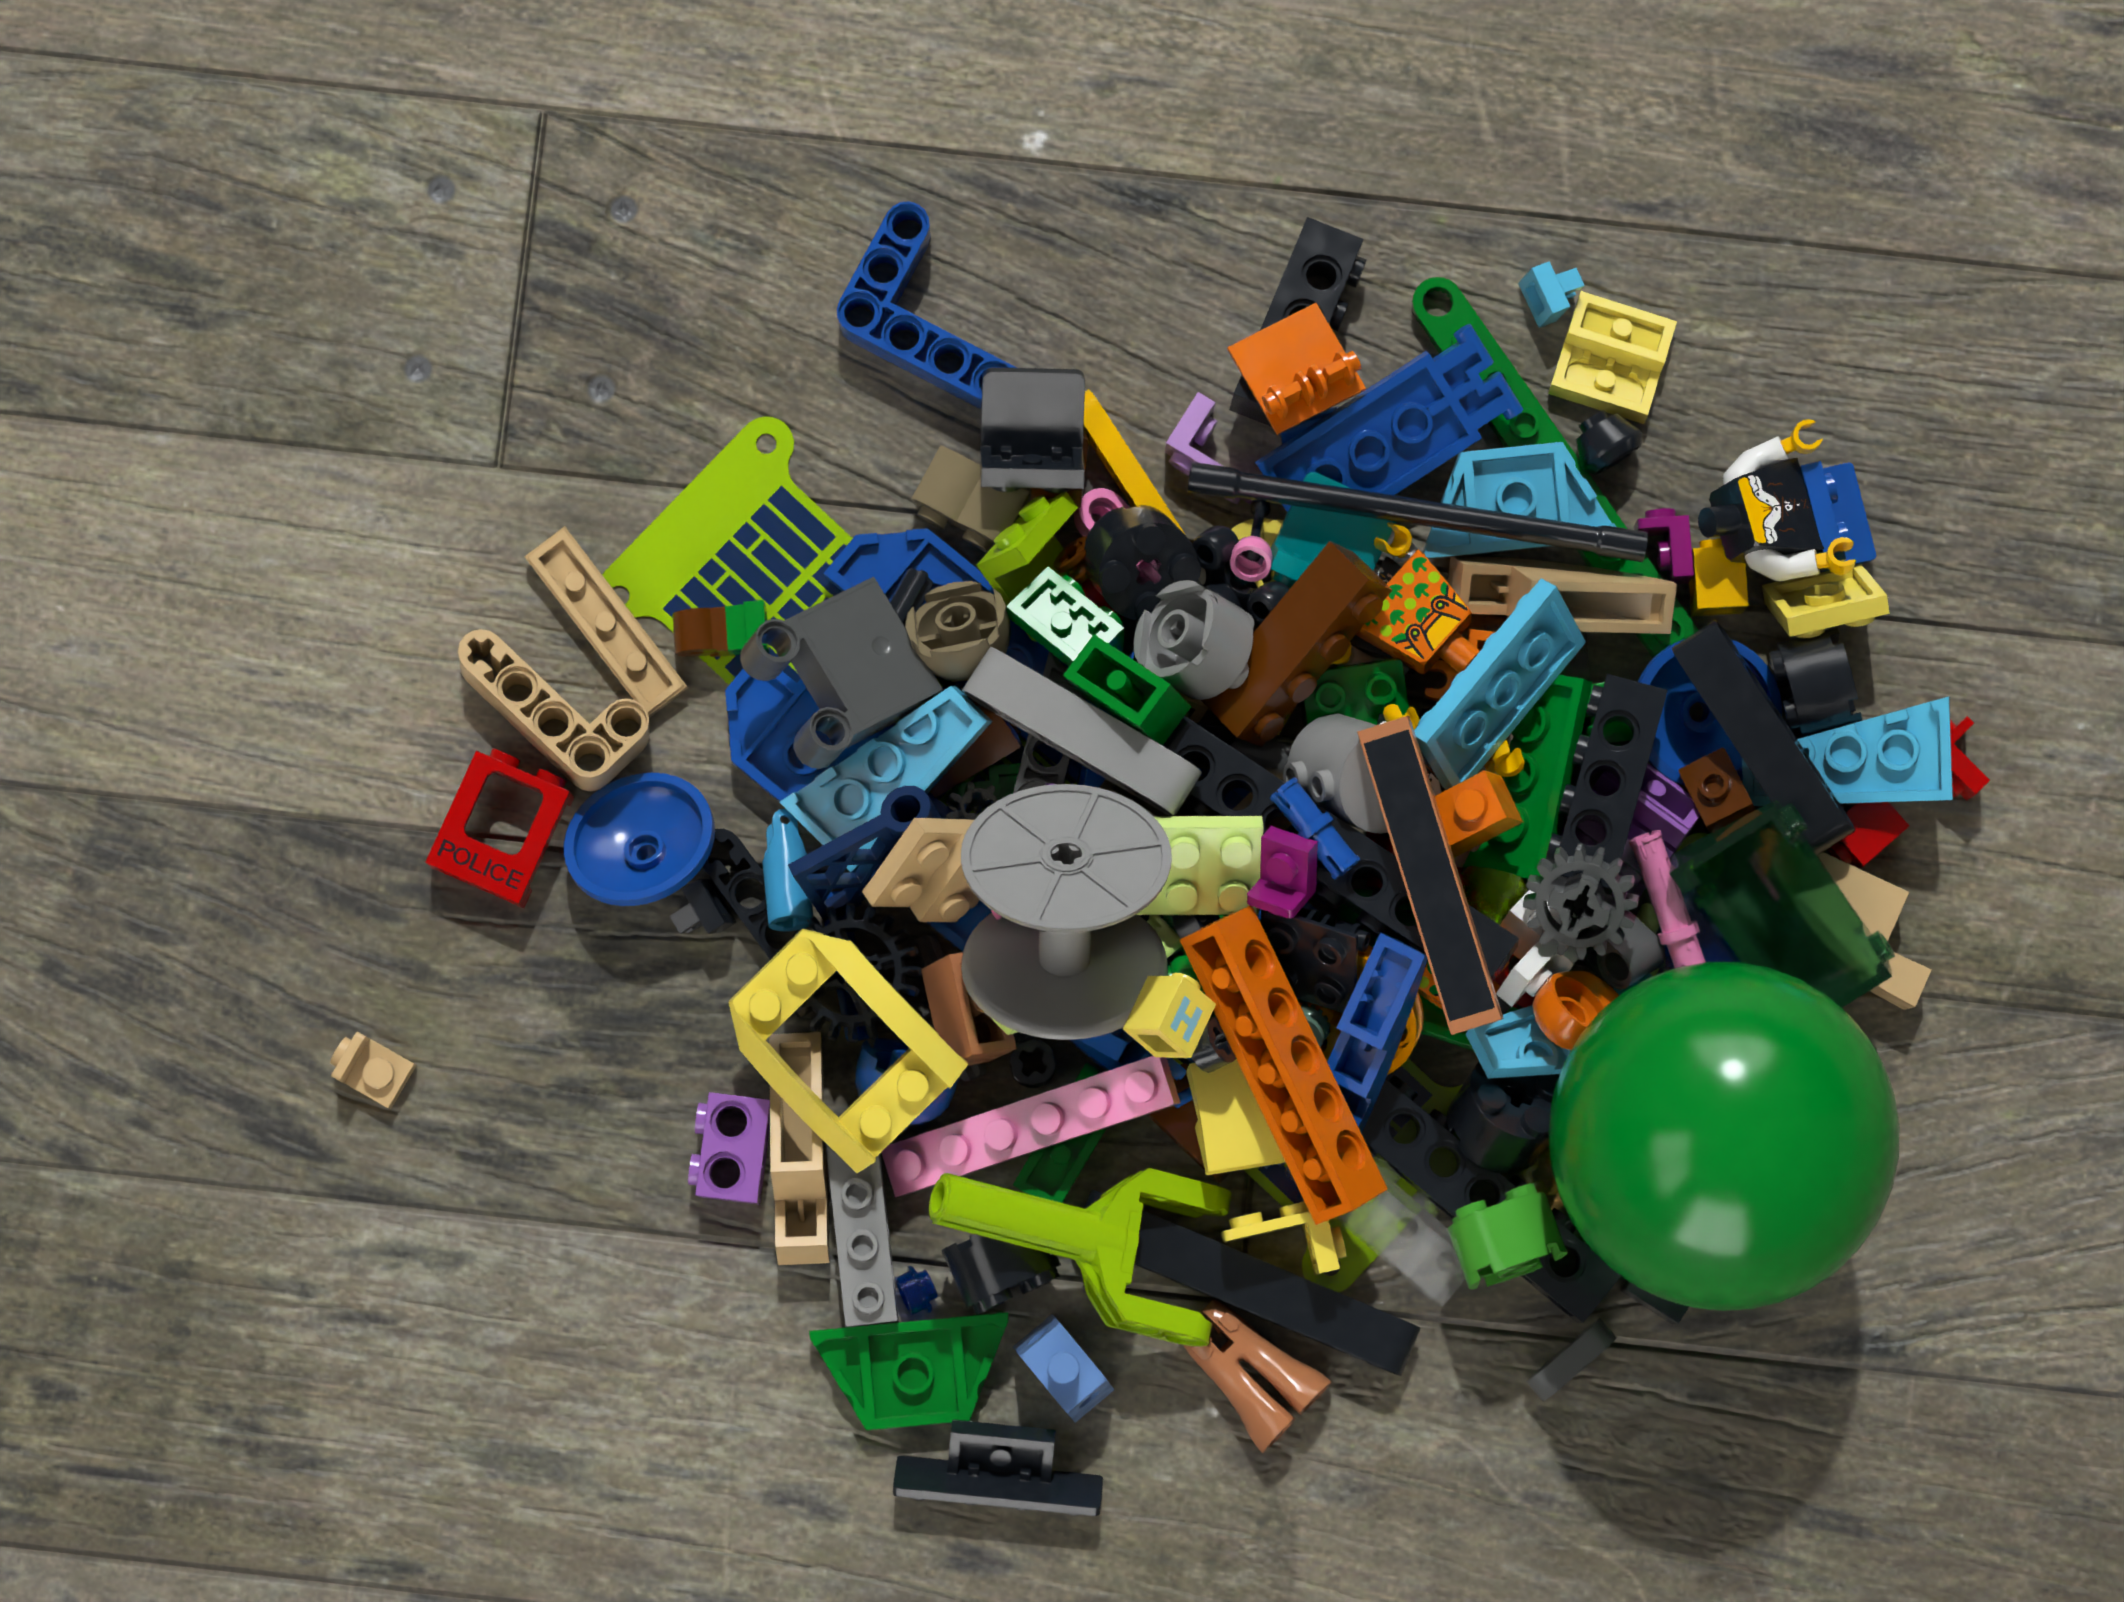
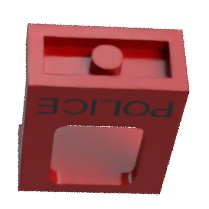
M492 748L488 756L476 751L425 863L432 869L525 908L533 891L530 888L531 882L566 805L571 807L575 797L570 791L564 789L567 781L553 773L539 769L536 776L518 769L520 760L505 752ZM492 773L543 794L542 804L523 846L518 853L513 855L470 838L465 831L467 822L487 778Z

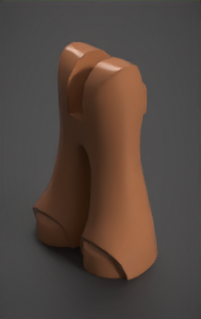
M1214 1298L1201 1312L1212 1323L1218 1334L1221 1332L1228 1341L1220 1349L1212 1343L1213 1339L1211 1337L1207 1346H1183L1193 1360L1216 1383L1231 1402L1250 1438L1263 1454L1294 1423L1295 1418L1242 1368L1240 1361L1247 1362L1257 1370L1299 1415H1302L1332 1384V1381L1316 1369L1280 1350L1233 1309Z

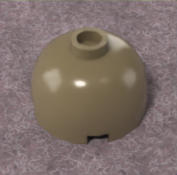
M952 582L932 589L924 595L926 603L916 613L913 606L907 614L905 628L912 647L939 679L952 682L968 681L990 647L1005 654L1009 647L1011 626L1003 598L995 589L994 595L991 592L983 591L981 583Z

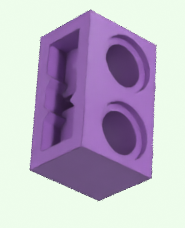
M709 1092L707 1104H698L695 1134H703L701 1155L692 1154L688 1174V1185L696 1186V1196L760 1205L770 1133V1100ZM732 1108L744 1111L747 1117L745 1130L735 1137L723 1135L719 1128L721 1115L726 1110ZM725 1159L734 1160L740 1168L739 1180L730 1188L716 1186L712 1178L715 1165Z

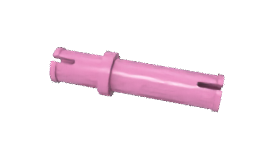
M1661 830L1652 831L1651 835L1647 832L1630 839L1629 844L1632 846L1661 928V933L1657 934L1661 945H1667L1674 967L1705 963L1706 961L1696 935L1700 932L1697 921H1691L1662 839Z

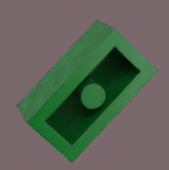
M1093 634L1063 675L1085 699L1162 746L1191 708L1189 703L1170 683L1095 634Z

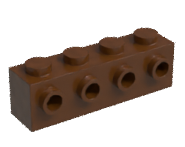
M1329 541L1253 633L1252 650L1247 662L1249 673L1244 683L1236 689L1228 688L1215 697L1201 701L1237 738L1262 747L1282 730L1284 720L1297 704L1313 693L1317 686V680L1327 668L1347 652L1350 641L1362 626L1379 614L1383 601L1392 592V589L1353 551Z

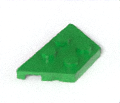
M1008 1312L813 1330L809 1331L810 1340L853 1407L865 1430L951 1423L952 1420L970 1421L1005 1332L1009 1317Z

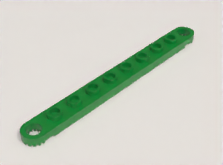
M1432 277L1423 281L1414 292L1412 313L1438 353L1440 354L1457 343L1453 334L1461 327L1471 324L1494 361L1492 365L1479 373L1481 379L1484 380L1496 372H1501L1523 407V411L1512 419L1506 420L1504 415L1500 414L1488 422L1504 447L1563 442L1576 462V468L1582 477L1587 479L1597 495L1596 499L1611 523H1614L1616 527L1628 529L1590 474L1582 470L1580 460L1458 286L1451 280L1443 277ZM1433 291L1446 293L1447 297L1450 298L1451 310L1443 316L1429 314L1423 306L1424 296ZM1577 550L1588 567L1626 572L1663 580L1646 554L1643 562L1599 556L1593 552ZM1675 597L1671 634H1635L1651 657L1654 658L1668 646L1686 639L1697 632L1698 628Z

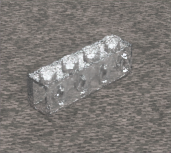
M1377 1157L1375 1163L1388 1189L1357 1209L1335 1218L1438 1308L1443 1307L1466 1279L1447 1228L1435 1218L1440 1210L1418 1191L1412 1197L1409 1196L1396 1184L1401 1176L1386 1162ZM1287 1166L1283 1173L1295 1183Z

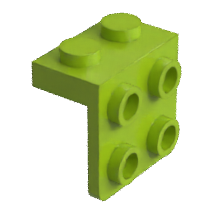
M1067 492L1048 500L1041 495L1027 503L1019 511L1020 517L1013 525L1006 528L994 539L995 545L976 565L992 588L1001 594L1006 606L1048 566L1061 577L1067 575L1066 572L1059 573L1053 567L1056 557L1064 549L1054 534L1078 508ZM1026 633L1032 641L1037 642L1033 637Z

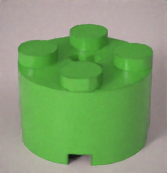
M1534 1183L1506 1192L1504 1194L1505 1200L1488 1208L1485 1200H1481L1455 1211L1457 1217L1452 1219L1453 1224L1447 1228L1469 1289H1477L1482 1277H1484L1488 1287L1540 1269L1542 1264L1539 1258L1549 1255L1550 1252H1552L1555 1261L1567 1255L1566 1246L1547 1196L1544 1192L1537 1193Z

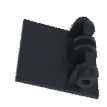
M1301 908L1296 916L1291 919L1274 915L1261 909V925L1296 998L1343 1013L1357 984L1358 951L1365 952L1368 949L1371 933L1364 931L1363 925L1359 923L1352 924L1339 919L1335 925V917L1331 914H1326L1321 920L1320 911L1315 909Z

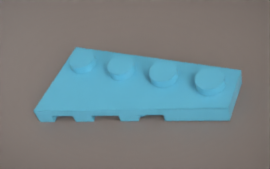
M950 686L899 720L897 725L878 738L871 739L858 748L857 752L838 765L830 767L815 777L813 782L798 792H793L779 803L822 845H825L881 815L883 801L896 788L916 786L928 794L993 721L956 686ZM876 839L861 846L859 849H870ZM848 865L847 869L850 872H856L859 865Z
M1650 973L1649 975L1640 979L1639 981L1632 984L1626 989L1614 990L1618 993V995H1621L1623 992L1627 991L1636 984L1652 977V975ZM1532 1005L1503 1014L1504 1019L1469 1029L1466 1032V1036L1488 1079L1560 1074L1563 1064L1571 1051L1557 1046L1545 1036L1536 1023Z

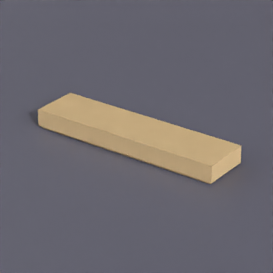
M565 526L524 556L633 700L644 706L649 718L688 689V686Z

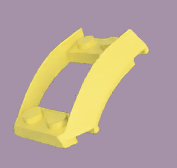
M802 928L728 1002L739 1050L795 1113L856 1173L875 1163L876 1157L947 1087L951 1088L968 1066V1062L962 1056H959L939 1036V1033L890 985L851 940L824 935V933ZM836 971L909 1047L839 1117L804 1083L766 1040Z

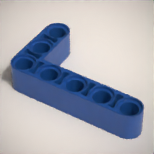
M910 201L900 202L892 206L887 212L837 306L839 328L843 336L857 346L981 409L982 390L980 386L984 371L988 368L1017 367L897 306L931 239L929 216L925 209L919 204ZM903 220L916 221L922 228L921 232L912 239L898 237L894 229ZM882 263L891 264L897 268V276L888 283L876 282L870 276L875 266ZM856 307H866L874 313V318L868 325L856 327L846 320L849 312ZM900 330L913 331L919 337L918 343L909 350L897 349L892 345L891 340L895 333ZM945 353H955L963 359L964 363L957 372L947 374L941 372L936 367L937 359Z

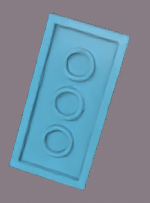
M1542 578L1529 593L1525 594L1518 601L1512 614L1497 632H1494L1487 638L1482 650L1464 671L1456 675L1447 692L1432 710L1427 711L1422 716L1417 728L1414 730L1421 752L1442 787L1446 790L1469 779L1481 770L1586 643L1557 586Z

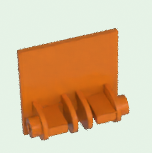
M1317 303L1227 347L1228 352L1277 435L1366 390L1364 383L1357 373L1361 369L1357 355L1353 351L1345 353Z

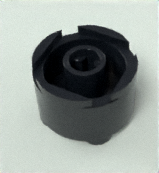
M1146 505L1127 509L1120 507L1103 515L1088 533L1084 547L1086 551V566L1084 567L1086 576L1113 610L1133 620H1139L1144 610L1152 613L1161 601L1156 595L1162 589L1178 581L1190 580L1197 582L1201 574V566L1190 540L1165 513L1157 508Z
M1838 628L1825 630L1823 634L1812 638H1795L1776 643L1777 650L1769 652L1771 659L1769 660V665L1778 688L1786 687L1789 699L1782 701L1784 707L1782 708L1785 722L1795 737L1800 736V738L1863 721L1861 712L1851 714V712L1856 711L1853 700L1858 699L1844 644L1833 645L1839 641L1840 633Z
M1478 1062L1452 1100L1447 1111L1449 1131L1454 1128L1460 1139L1457 1146L1462 1153L1480 1167L1497 1173H1510L1512 1168L1524 1167L1523 1170L1533 1166L1549 1144L1548 1131L1551 1103L1559 1075L1550 1074L1488 1079L1480 1062Z
M975 1234L970 1235V1239L958 1245L954 1243L941 1250L966 1308L973 1306L976 1315L1013 1298L1010 1289L1019 1286L1022 1294H1026L1060 1277L1057 1267L1061 1266L1057 1255Z

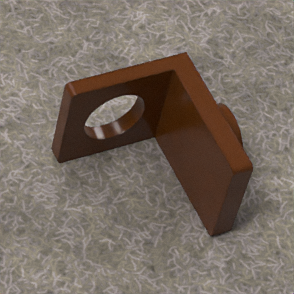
M1724 747L1678 770L1717 848L1764 825ZM1746 819L1739 826L1730 830H1724L1731 823Z

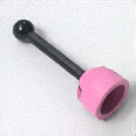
M1254 500L1250 507L1251 513L1254 515L1251 536L1242 538L1234 546L1230 559L1233 573L1238 578L1249 582L1265 578L1270 572L1273 559L1269 544L1261 538L1264 517L1270 513L1271 506L1269 502Z

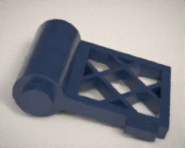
M916 786L896 788L883 801L881 815L788 864L793 877L824 921L828 920L826 915V908L833 906L838 917L846 913L845 909L848 903H854L856 907L862 905L861 901L867 899L862 891L876 873L874 870L878 864L883 863L914 818L942 819L923 789ZM876 839L870 849H859L861 846ZM848 865H859L856 872L843 873ZM824 866H829L825 873L811 874ZM845 888L827 899L832 889Z

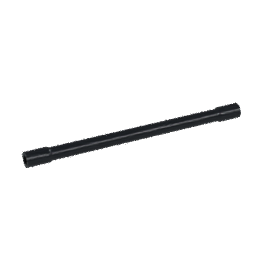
M1198 462L1191 463L1187 492L1229 499L1239 497L1589 551L1599 556L1643 562L1648 542V533L1644 531L1606 525L1595 527L1241 472L1236 468Z

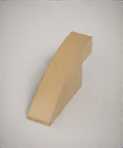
M1473 555L1450 557L1448 583L1469 607L1472 614L1507 615L1509 617L1515 610L1518 601L1525 594L1529 593L1542 578L1557 586L1580 632L1671 634L1677 584L1674 582L1626 572L1558 562Z
M1772 828L1759 832L1756 844L1773 885L1795 921L1813 943L1844 973L1872 993L1903 1010L1916 1007L1931 969L1885 948L1909 892L1824 852L1811 859L1796 839Z
M821 1032L770 1035L769 1044L825 1103ZM770 1086V1172L775 1199V1249L778 1265L830 1263L826 1143Z

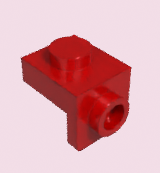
M1968 716L1958 724H1955L1950 719L1953 797L1961 795L1966 801L1976 795L1990 781L1954 744L1974 724Z

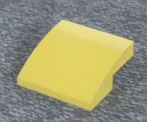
M1581 291L1548 394L1600 411L1605 410V412L1613 415L1618 413L1623 418L1644 424L1649 414L1660 373L1666 361L1677 321Z
M1237 1059L1210 1073L1202 1071L1196 1063L1189 1064L1186 1073L1198 1118L1195 1131L1206 1175L1286 1163Z

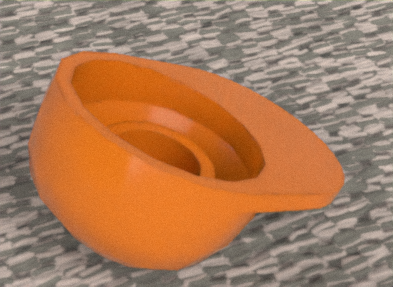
M1565 971L1553 974L1540 987L1532 1007L1536 1023L1545 1036L1557 1046L1571 1050L1589 1023L1619 995L1605 981L1589 972Z

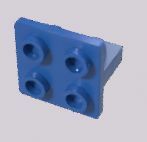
M1818 461L1801 465L1819 537L1824 547L1817 554L1827 552L1832 541L1844 537L1854 542L1853 548L1847 551L1835 552L1834 557L1837 560L1845 562L1855 559V565L1873 561L1876 558V551L1853 464L1848 462L1823 468L1822 462ZM1828 568L1820 569V573L1830 571Z

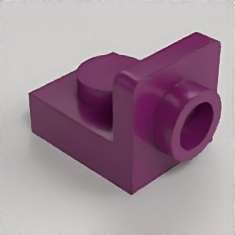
M1671 508L1646 511L1645 518L1637 519L1634 530L1647 532L1648 536L1664 535L1665 541H1657L1659 572L1667 571L1668 581L1676 584H1689L1694 576L1689 515L1676 516L1675 509Z
M1270 826L1261 837L1260 879L1247 893V904L1274 915L1289 919L1294 918L1316 892L1318 841L1306 839L1297 834Z

